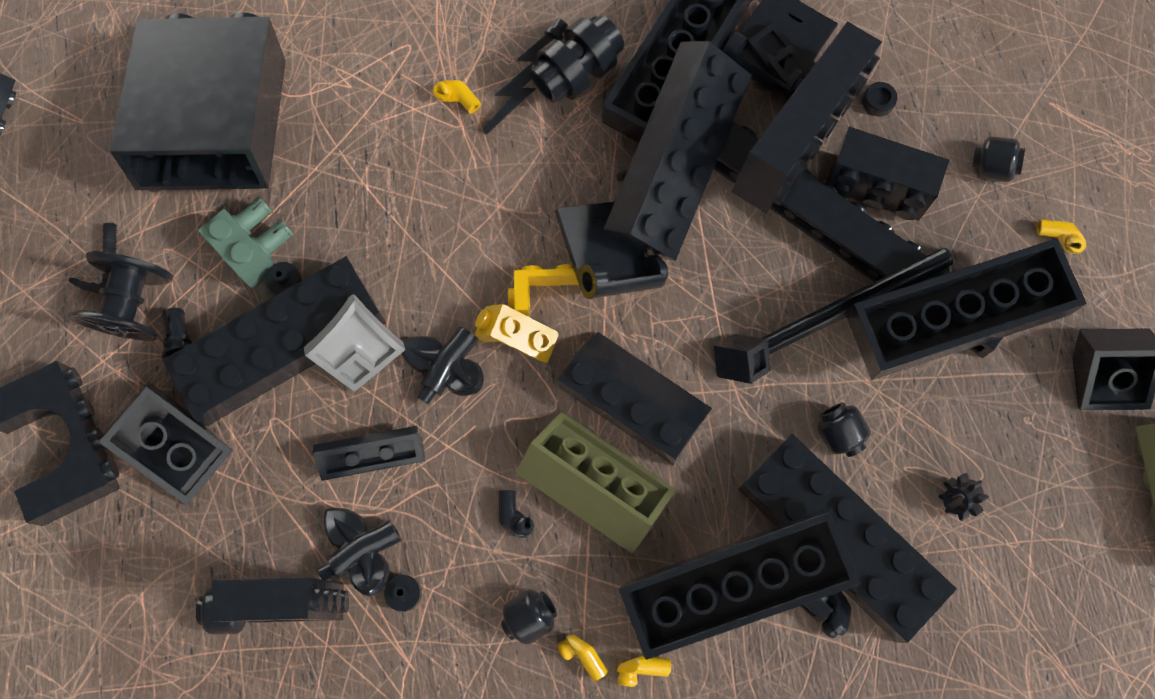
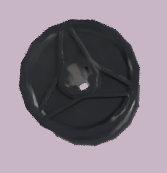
M103 251L86 253L87 262L94 268L109 274L105 288H100L99 295L103 296L99 311H72L68 314V319L78 325L109 335L141 341L157 340V334L154 330L134 321L138 306L144 302V299L141 297L144 284H169L173 281L174 276L169 271L155 264L126 255Z

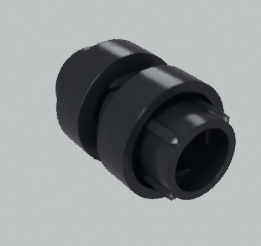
M594 16L590 20L584 17L579 18L565 29V43L553 39L537 52L538 62L530 68V76L537 89L550 102H560L565 97L571 100L576 99L590 87L589 74L601 78L617 65V55L624 49V40L618 28L606 16Z

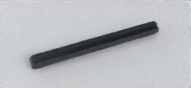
M942 248L762 337L763 339H768L769 355L845 318L855 303L908 287L951 266L954 263L952 255L947 248Z

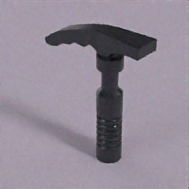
M115 223L103 224V252L116 253L117 225ZM102 274V282L100 284L95 282L87 283L72 277L68 281L83 290L99 294L100 288H105L109 274Z

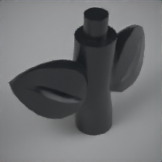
M459 326L444 346L435 338L428 336L414 337L402 341L405 351L401 354L405 361L417 372L426 373L421 381L424 388L418 395V399L429 405L435 395H442L446 387L449 391L459 396L473 395L481 390L484 382L482 368L478 363L470 359H464L479 340L473 333Z
M343 508L326 509L324 512L325 532L330 543L337 547L338 550L327 557L328 563L317 569L320 577L326 581L334 575L341 578L349 572L350 582L359 593L369 597L377 594L386 584L389 577V565L383 555L378 552L402 541L396 527L389 519L367 530L363 517L358 513Z

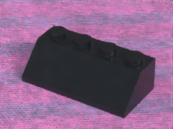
M599 332L576 353L558 378L560 389L671 465L675 464L712 410L710 406Z

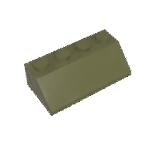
M563 412L532 441L515 472L529 484L544 492L558 504L567 508L588 525L593 526L631 554H634L677 490Z

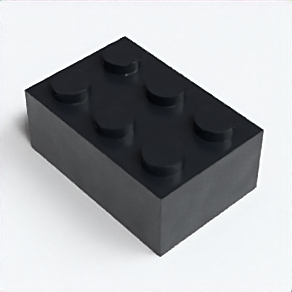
M849 126L836 152L826 183L834 186L839 195L845 199L853 198L862 201L869 208H883L895 212L899 218L919 221L938 197L949 159Z

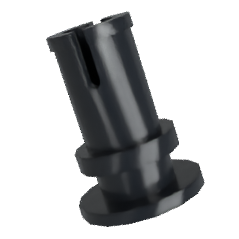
M169 308L170 316H168V311L164 310L162 312L166 338L163 340L166 349L162 351V359L192 343L191 336L187 334L185 313L181 308Z

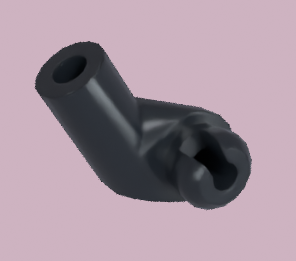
M499 491L500 525L514 537L526 538L534 531L533 520L530 517L524 516L516 509V491Z
M841 591L827 596L829 598L827 603L833 611L830 613L829 618L823 621L822 629L826 636L830 638H835L838 635L843 636L849 630L852 610Z

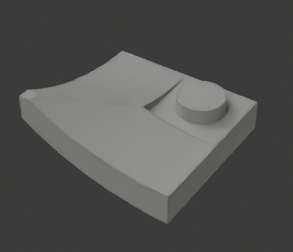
M354 294L348 298L327 326L304 347L306 357L354 392L405 351L403 342L387 329Z

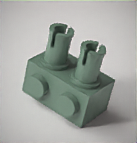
M259 196L236 216L234 214L230 215L225 209H222L198 230L238 276L252 289L265 279L268 269L274 265L271 260L273 257L271 253L290 237L294 236L291 230L278 219L275 224L257 239L250 237L252 234L250 230L269 214L273 213Z

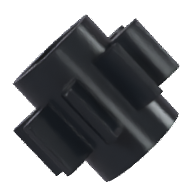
M964 473L958 476L957 480L951 477L943 482L948 490L940 494L939 498L943 500L946 513L956 514L959 520L963 521L970 514L976 517L984 511L979 503L987 500L989 496L984 494L981 480L977 482L971 480L968 474Z

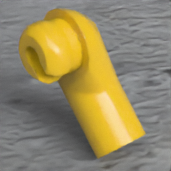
M1045 219L1038 220L1036 226V234L1038 236L1058 238L1061 247L1070 254H1079L1085 250V238L1073 223Z

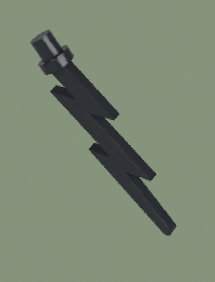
M558 18L553 26H548L544 32L545 36L517 59V61L532 63L495 94V96H511V98L484 127V134H489L536 90V88H523L532 80L530 68L538 62L537 52L553 39L563 40L562 34L568 27L564 20Z

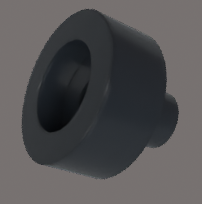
M278 262L272 265L265 276L267 287L275 295L302 281L300 272L288 262Z
M398 575L387 583L384 597L386 603L392 609L407 612L414 609L420 603L422 588L415 578L408 575Z

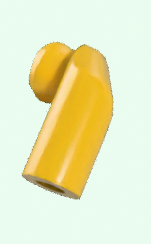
M444 80L437 82L433 87V94L437 99L443 102H460L470 114L476 112L481 106L479 99L462 81Z
M567 635L565 640L557 644V649L564 660H570L574 655H577L592 681H597L607 674L608 671L595 649L576 635Z
M644 655L625 661L617 668L616 672H619L617 682L620 686L635 687L637 685V674L668 677L671 672V661L669 658L653 657L646 660Z

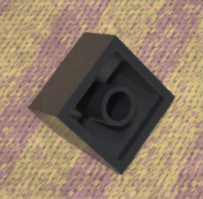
M1150 328L1079 329L1073 355V368L1077 403L1080 411L1151 410L1155 396V334Z

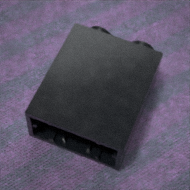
M239 12L226 18H193L186 14L175 13L166 16L165 19H137L110 148L111 154L135 190L269 189L286 62L269 17H258L251 13Z

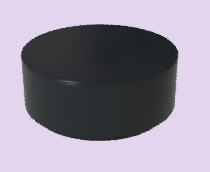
M875 82L864 93L862 99L863 107L873 116L881 117L888 115L895 107L898 95L892 85L886 82Z

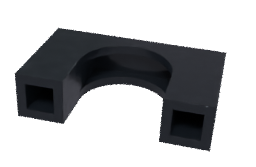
M55 361L0 387V432L9 434L38 419L52 415L60 416L69 429L70 447L63 463L52 473L14 491L26 523L45 526L120 489L116 479L119 477L118 468L113 460L108 459L104 446L99 443L103 433L99 428H96L92 416L95 415L92 404L87 398L83 397L81 392L82 379L75 368L59 361Z
M310 577L213 580L211 621H247L251 623L343 620V613H347L349 609V593L347 590L344 591V584Z

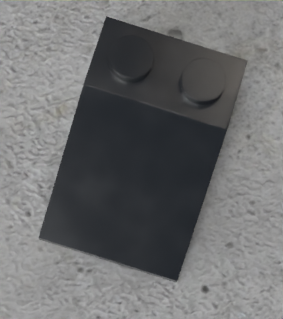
M149 381L99 440L100 444L185 505H188L233 451L202 423L194 420L188 411Z

